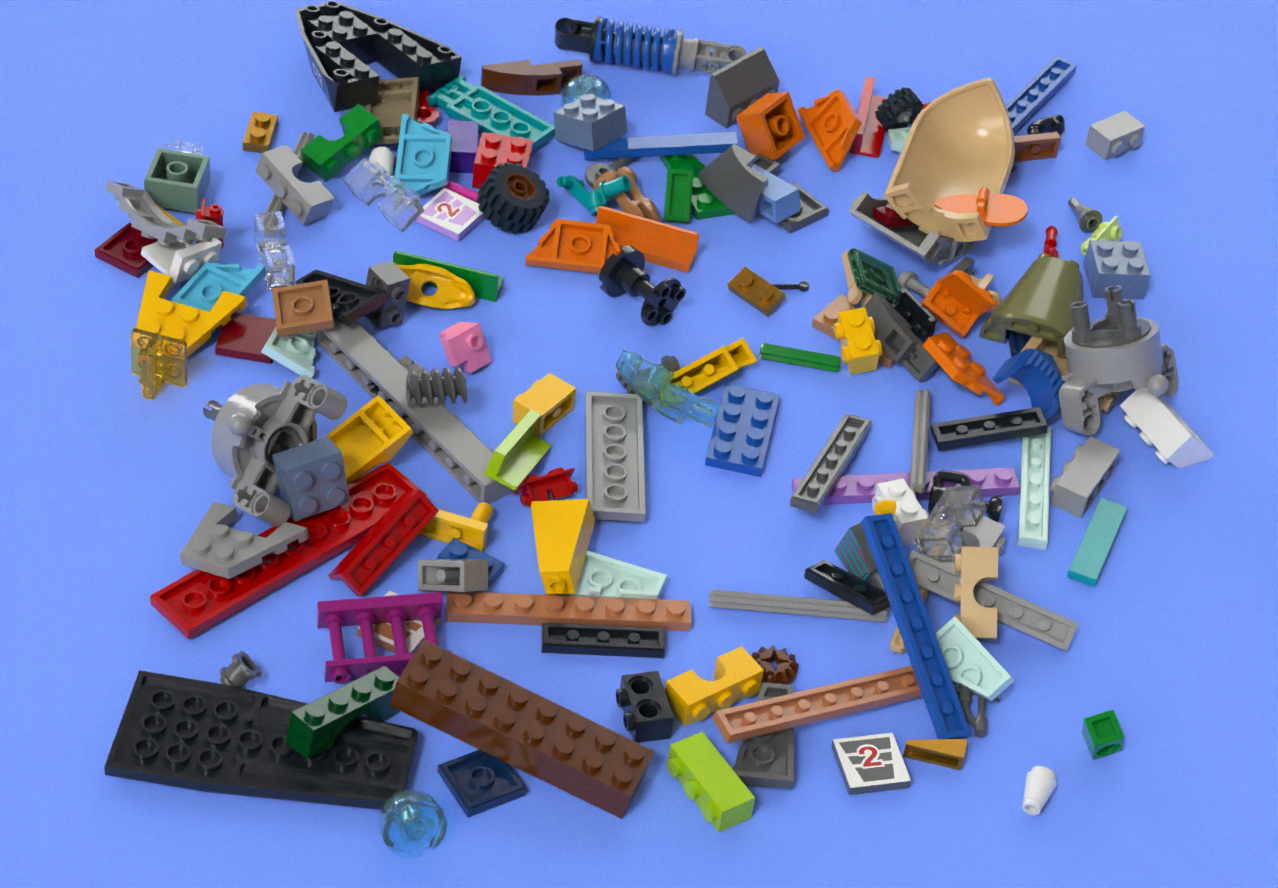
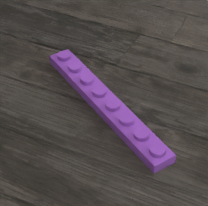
M1013 467L948 470L962 472L968 476L970 488L967 495L970 498L1019 495L1020 484ZM937 471L926 472L925 492L922 494L916 492L917 500H929L933 477ZM910 472L841 476L823 505L872 503L878 483L904 478L907 485L910 486ZM803 478L792 479L791 488L793 493ZM941 481L943 487L957 490L961 487L959 483Z

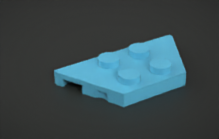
M402 114L392 193L393 205L401 204L448 185L453 142L451 134L443 130H436L432 125L425 122L422 124L412 120L408 114Z
M206 262L172 298V302L210 312L223 291L246 297L267 274L265 266L256 265V269H243L240 264L229 263L222 265Z

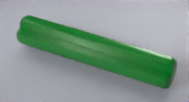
M762 343L760 347L759 358L831 372H838L839 356Z

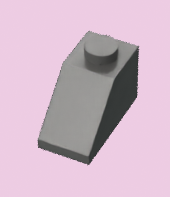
M418 560V590L452 592L488 590V560Z

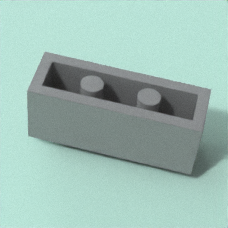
M1089 436L1084 445L1079 444L1072 458L1073 460H1067L1061 473L1062 476H1056L1050 487V492H1053L1050 504L1082 518L1114 472L1121 450Z

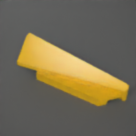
M741 338L660 379L636 394L642 396V401L669 409L736 373L738 369L756 363L757 359L745 339Z

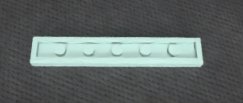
M1048 426L1046 434L1021 438L1017 546L1042 550L1047 548L1051 454L1050 426Z

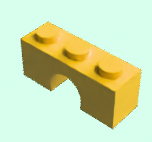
M741 646L717 657L713 677L715 681L704 680L691 669L667 680L665 693L672 712L684 726H687L695 721L704 720L708 715L716 711L727 709L735 702L757 694L761 688L764 669Z

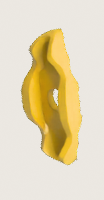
M428 264L397 265L411 278L407 301L421 306L441 309L464 308L474 305L475 294L467 281L448 270ZM428 282L437 285V292L432 296H426L422 293L423 285Z

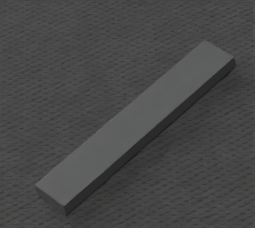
M850 414L844 415L791 496V507L816 514L819 512L871 430V420Z

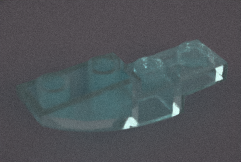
M623 349L615 365L622 378L642 400L665 417L680 425L685 417H688L711 428L722 407L716 405L708 398H701L689 392L683 386L672 384L671 381L674 373L668 371L666 367L660 364H653L643 359L639 354Z

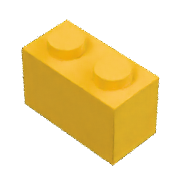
M548 373L541 380H537L526 392L519 394L515 398L512 405V422L518 424L530 410L541 414L533 431L534 435L540 437L574 409L576 388L555 375Z

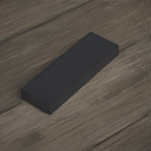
M826 560L805 569V579L871 615L891 607L886 592Z

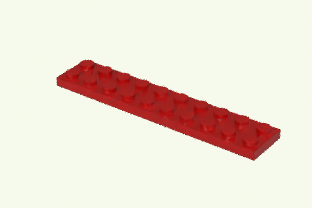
M387 462L348 484L350 503L298 521H294L292 517H289L286 522L307 528L309 538L306 541L299 543L297 539L287 544L288 550L280 554L269 553L263 556L262 563L231 579L196 569L150 595V604L189 640L359 542L403 493L420 488ZM273 526L257 536L267 538L280 526Z

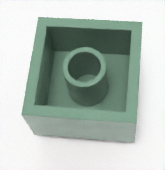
M158 148L145 176L144 190L148 192L155 204L161 208L196 213V209L200 208L202 198H204L210 183V156Z

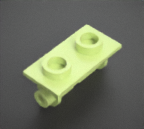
M1115 216L1110 222H1102L1091 235L1092 238H1088L1081 244V253L1084 256L1086 255L1090 240L1120 241L1122 239V228L1119 226L1118 216Z

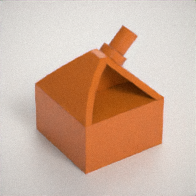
M789 91L765 94L738 114L736 118L745 147L748 152L755 156L761 153L772 160H776L805 138Z

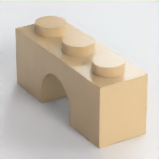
M962 546L961 554H955V572H960V584H954V602H960V614H954V616L977 640L996 641L998 608H988L978 604L974 598L973 590L982 581H997L998 547Z

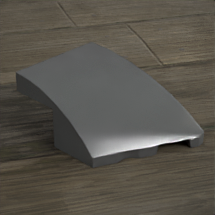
M733 144L709 165L704 167L698 176L719 201L742 218L751 222L756 217L768 177L752 169L756 158L755 155Z

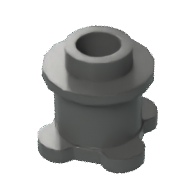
M240 651L231 657L233 662L228 667L220 669V681L225 685L245 689V684L249 680H253L256 676L259 677L263 672L250 659L247 653Z

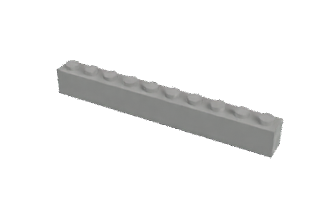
M333 317L334 328L317 331L316 343L373 399L377 394L370 390L377 385L380 390L378 395L412 429L413 434L411 437L478 503L485 502L491 504L511 494L512 489L484 475L494 452L489 447H486L473 431L468 430L455 414H452L441 404L438 398H434L433 405H429L427 398L423 397L421 406H418L415 398H412L410 406H408L406 398L408 369L402 366L392 356L390 351L385 350L372 334H369L360 326L358 321L347 327Z

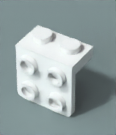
M212 238L211 242L205 241L195 245L174 243L173 247L163 246L155 242L144 246L141 250V255L163 274L172 276L173 282L177 284L192 278L206 262L217 263L222 242L217 238Z

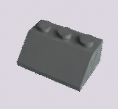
M759 47L711 73L705 110L706 116L723 127L729 128L737 123L736 118L738 114L762 96L778 93L779 79L764 48Z

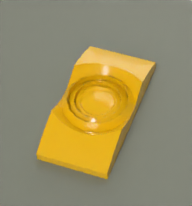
M377 395L324 437L329 436L341 450L348 485L361 478L374 466L390 461L413 434V431Z

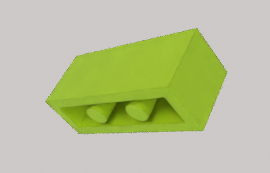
M703 732L670 745L666 762L667 769L670 775L674 778L676 777L684 787L687 797L695 801L707 822H711L716 830L721 832L751 819L755 797Z

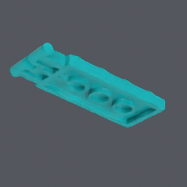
M462 75L446 84L445 88H440L426 98L429 105H438L446 110L445 114L457 121L478 122V132L481 134L482 132L497 133L504 136L533 140L532 152L555 136V126L479 84L473 86Z

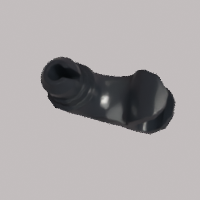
M1059 114L1039 119L1029 125L1027 133L1031 135L1043 132H1058L1061 136L1065 131V120Z

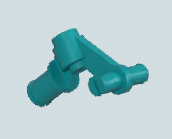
M626 175L608 182L601 181L598 188L590 192L584 188V182L578 180L575 176H561L556 181L559 187H564L565 190L569 191L590 211L592 216L597 215L599 206L606 207L608 201L612 200L613 196L631 190V182Z

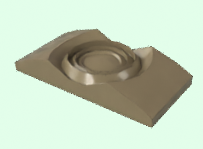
M419 77L379 80L377 103L365 105V109L379 119L383 132V137L373 145L399 143L402 114L410 115L411 119L417 122V111L420 105Z

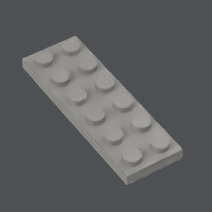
M586 391L585 394L586 499H589L594 518L597 520L645 522L642 396L638 394Z

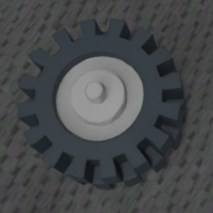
M903 87L901 90H895L893 95L890 93L887 100L883 99L881 101L883 104L878 105V110L875 114L878 121L888 132L890 129L907 128L908 124L912 125L913 120L923 110V104L910 88Z

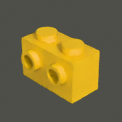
M865 307L839 312L837 323L834 324L835 337L841 344L842 360L844 363H847L850 375L877 370L879 356H882L880 340H875L874 320L872 317H868Z

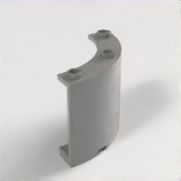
M863 191L860 197L853 200L849 210L850 214L857 220L933 265L935 263L939 265L950 264L975 248L973 242L954 241V238L938 235L932 230L929 234L918 230V225L887 227L872 217L874 207H884L886 204H889L886 197L873 198L869 193Z

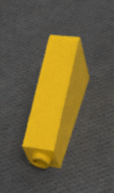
M589 499L533 501L531 503L538 565L546 595L574 594L577 590L595 524Z

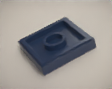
M481 750L438 765V774L467 818L525 796L526 788L510 764Z

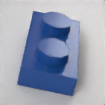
M455 538L450 541L437 557V559L488 560V588L504 572V562Z

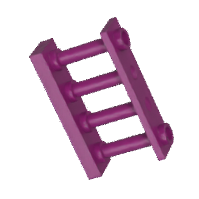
M442 592L317 602V629H329L333 660L325 661L324 681L346 683L350 680H357L383 666H386L397 676H401L415 654H408L403 622L422 621L425 640L438 646L434 619L441 618L443 608ZM372 624H391L396 655L377 657ZM358 625L361 630L364 658L346 659L341 627Z

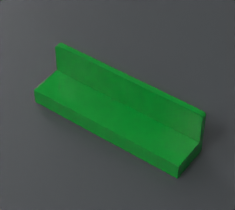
M397 250L393 253V262L396 265L428 264L448 270L467 281L474 291L476 298L496 302L504 285V277H499L497 274ZM432 282L424 284L426 286L437 288V285Z

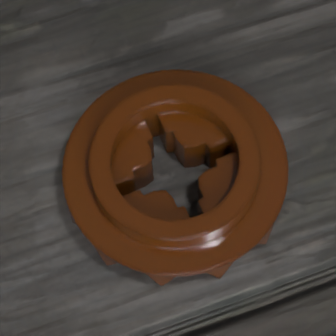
M774 645L770 649L761 646L758 652L752 653V658L764 669L762 682L787 685L796 678L799 664L795 661V655L787 654L786 648L777 650ZM770 661H775L778 665L776 671H774Z

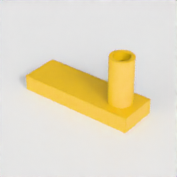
M485 502L477 505L470 518L438 509L439 512L418 534L445 543H450L455 538L483 552L487 541V523L494 511L492 506Z

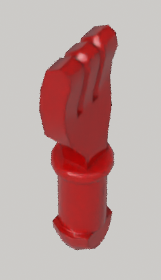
M1049 226L1045 230L1046 240L1044 241L1043 254L1058 258L1059 254L1055 248L1057 246L1056 236L1058 231L1055 226Z

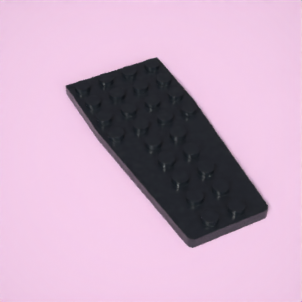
M139 670L104 770L105 775L204 792L397 811L401 808L417 747L418 731L414 728L358 716L343 728L331 748L307 760L285 740L291 712L308 703L231 685Z

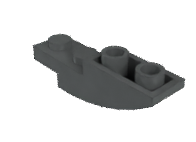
M875 292L864 306L868 317H872L874 320V337L876 340H880L881 346L896 363L903 364L919 382H925L939 364L922 346L924 343L910 330L912 326L879 292Z

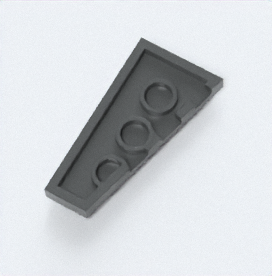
M762 682L756 702L794 693L793 685ZM794 727L743 739L732 769L745 785L783 789L793 788Z

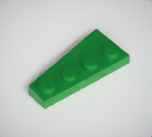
M693 154L660 156L666 169L694 170L691 212L696 220L736 214L719 201L701 181L698 174L706 166Z

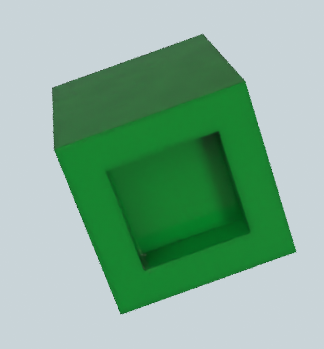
M1113 709L1083 719L1082 735L1092 760L1122 751L1125 736Z

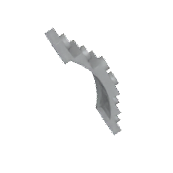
M107 180L105 191L115 195L114 199L120 201L118 209L128 213L127 217L133 219L131 227L142 231L141 236L158 239V244L167 247H173L174 243L192 244L193 240L211 242L212 238L224 239L227 228L213 221L188 218L187 225L181 226L161 211L146 190L129 183Z

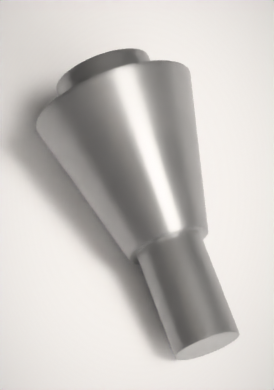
M1071 198L1068 201V205L1074 211L1079 227L1083 232H1093L1102 223V214L1099 211L1081 204L1076 198Z

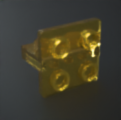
M137 328L132 329V373L139 376V384L142 385V397L153 400L164 382L185 387L188 383L187 342Z

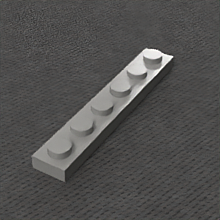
M912 550L908 560L917 585L954 602V584H960V572H955V568ZM984 581L974 587L973 595L978 604L983 607L998 608L997 622L1060 650L1067 651L1079 623Z

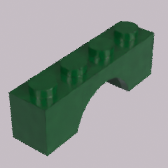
M383 666L292 711L285 742L308 760L331 748L343 728L358 716L366 714L369 718L384 721L399 713L400 710L390 706L399 677L386 666Z

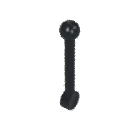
M801 281L799 284H772L778 289H799L803 292L809 290V283L806 281Z

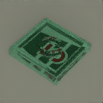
M852 248L847 253L857 289L872 296L875 292H879L885 299L890 295L893 298V304L897 300V294L900 290L894 268L866 253Z

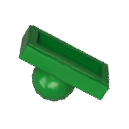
M667 169L663 221L690 222L694 170Z

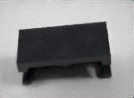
M906 288L899 290L897 300L893 304V298L890 295L886 298L890 305L912 326L910 330L923 343L934 335L937 319Z

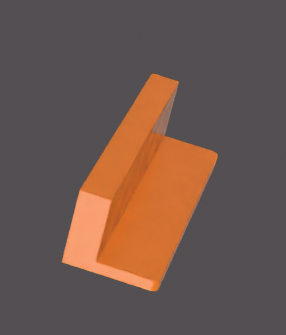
M599 206L596 223L610 225L614 234L613 239L620 248L628 245L634 246L644 254L646 262L689 273L696 259L699 233Z

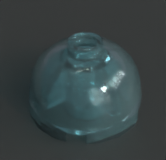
M592 74L575 76L568 81L563 89L561 108L567 103L580 99L585 94H593L597 98L611 100L610 89L605 81Z
M404 790L394 794L387 800L380 812L378 825L383 842L394 855L402 858H418L424 856L421 851H426L430 847L434 850L440 845L446 835L447 820L442 807L430 794L420 790Z

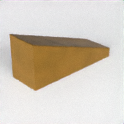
M968 739L907 740L903 757L961 771Z

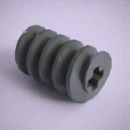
M455 367L453 374H451L449 368H443L441 376L437 368L431 370L430 376L425 369H421L418 377L414 370H409L406 378L408 406H410L412 398H415L417 405L421 406L423 397L427 398L429 405H433L435 397H438L440 403L444 404L446 396H449L452 404H455L458 395H461L463 402L467 403L466 377L463 375L460 367Z

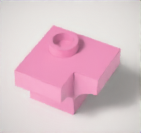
M458 322L438 333L450 366L461 365L465 373H472L492 362L479 323Z

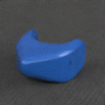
M1028 348L1006 360L992 378L996 384L1008 378H1013L1020 382L1027 390L1032 408L1040 407L1046 421L1060 407L1059 391L1065 381H1062V374L1051 354Z

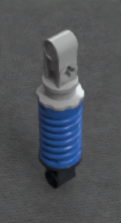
M599 15L596 16L594 23L561 18L555 24L554 43L561 50L588 53L590 62L596 61L609 64L616 62L617 65L625 63L627 67L634 64L635 68H640L643 65L645 70H649L652 67L654 71L660 70V72L670 73L675 76L679 68L688 69L689 72L699 71L711 74L747 54V51L739 45L704 41L696 37L694 39L684 38L683 29L670 30L665 28L662 35L659 26H656L652 33V26L646 25L643 32L642 24H636L635 30H633L634 24L632 22H627L626 28H624V22L619 20L614 31L615 20H608V18H603Z

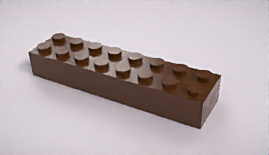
M425 639L397 680L390 702L391 707L620 819L623 818L641 784L655 752Z

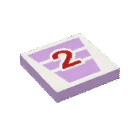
M443 188L415 213L414 221L459 241L484 219V213L480 212L478 203Z

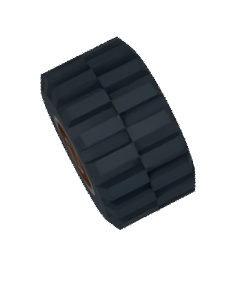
M505 162L504 165L500 163L491 170L478 192V208L480 212L484 213L483 217L486 220H490L494 227L498 226L502 231L506 232L508 230L513 234H517L518 231L521 234L526 233L527 230L530 231L536 225L548 206L550 200L548 197L550 194L549 189L545 188L546 183L544 180H541L540 176L536 172L533 173L529 167H522L519 163L514 165L511 162Z

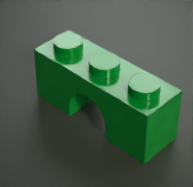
M359 104L339 119L344 133L342 138L327 140L319 134L300 149L305 166L325 182L338 174L340 170L357 159L360 154L383 137L379 119Z

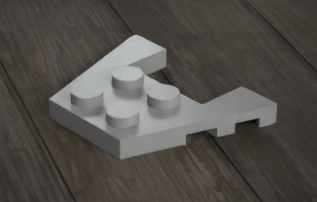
M214 502L180 553L181 564L231 579L262 563L263 556L269 553L280 554L288 550L287 544L297 539L299 543L306 541L309 538L308 530L306 527L285 522L267 538L253 535L248 531L229 528L228 525L238 518L236 507Z

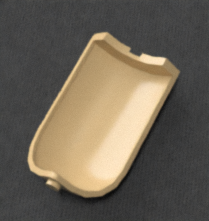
M984 78L948 91L926 106L912 124L884 195L889 204L903 219L908 218L919 226L918 230L929 234L932 230L938 235L954 238V241L957 242L986 240L989 236L992 226L984 224L979 212L958 214L934 206V201L951 195L978 194L982 187L988 188L992 194H1003L1015 155L1014 133L1007 107L994 79Z

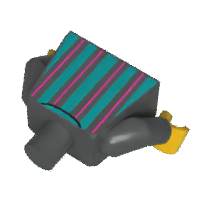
M883 499L875 505V515L892 513L894 516L896 501ZM856 524L848 529L834 549V552L850 574L867 583L873 582L876 588L885 592L862 524Z

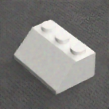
M1147 388L1137 389L1120 405L1127 413L1124 419L1134 429L1139 427L1142 430L1139 436L1150 447L1153 444L1157 447L1158 450L1155 454L1166 465L1171 462L1177 468H1182L1208 460L1214 456L1211 450L1162 397L1149 393Z

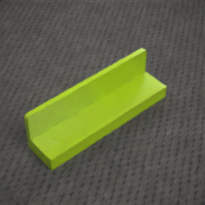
M530 410L495 449L484 475L512 490H517L552 446L550 443L532 435L541 414Z

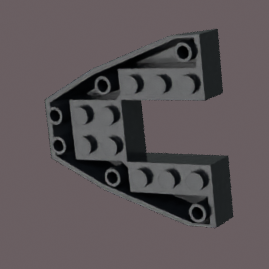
M327 1L324 4L306 5L304 8L294 9L312 73L334 112L352 109L357 104L364 106L377 103L380 75L363 62L376 60L398 78L419 77L420 92L445 87L446 84L459 77L462 57L454 52L452 48L385 18L337 1Z

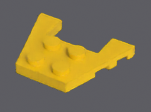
M149 270L134 340L138 346L186 359L211 338L213 330L219 325H226L231 320L230 316L236 310L242 311L247 306L246 297L223 291L210 312L164 299L174 284L172 276Z

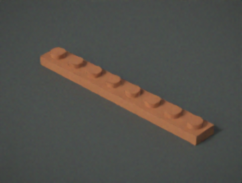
M447 591L446 622L520 625L559 623L690 631L691 608L690 601Z
M907 666L715 712L713 721L725 741L731 743L923 696L912 666Z

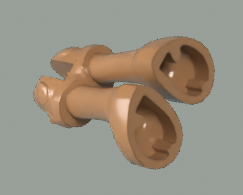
M620 167L616 175L612 170L607 171L596 180L593 190L598 188L601 181L608 182L626 175L631 182V190L626 192L630 194L633 200L631 201L625 192L613 196L622 212L660 222L658 209L651 199L643 196L637 186V174L630 167Z

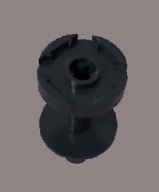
M631 245L620 248L623 252L618 256L613 253L601 268L599 280L602 282V286H600V289L610 297H619L625 293L630 294L632 297L641 296L645 299L640 315L642 322L648 326H654L659 323L666 325L672 319V312L678 303L685 297L686 289L675 278H668L656 286L650 283V276L644 272V254Z

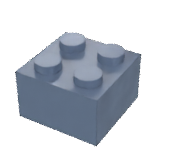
M585 94L580 99L567 103L562 108L553 112L556 140L593 152L627 134L625 105L615 103L610 99L604 100L595 97L593 94Z
M1090 240L1083 265L1092 297L1106 298L1104 289L1114 285V290H1116V286L1119 285L1123 289V299H1144L1151 275L1141 242Z
M329 436L272 455L280 497L290 505V516L294 521L350 503L342 452Z

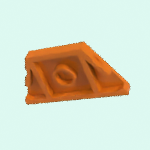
M839 89L829 93L826 97L815 100L814 106L808 109L802 106L797 110L828 167L835 172L839 170L862 124L846 94Z
M556 219L550 226L549 231L539 239L537 247L532 253L526 255L525 265L600 274L606 260L613 253L618 256L621 250L618 243L613 239L614 234L610 225Z
M948 332L931 336L922 345L952 380L966 386L978 395L984 391L991 398L992 402L998 406L1006 398L986 376V369L978 362L973 361L970 358V351L958 344Z

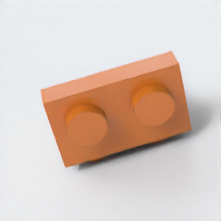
M954 270L935 282L921 304L938 321L959 338H962L967 334L976 319L993 309L997 302L989 291L979 288L974 284L967 273Z

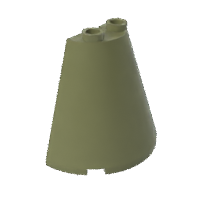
M1040 254L1038 259L1031 264L983 324L979 337L1005 344L1008 330L1059 342L1057 357L1067 359L1064 337L1074 327L1070 305L1074 302L1083 301V276L1079 271L1080 265L1073 260L1065 261L1048 254Z

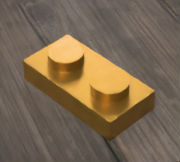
M252 112L243 140V151L263 153L270 150L278 124V115Z
M744 267L727 284L729 291L767 317L786 299L784 292L747 267Z

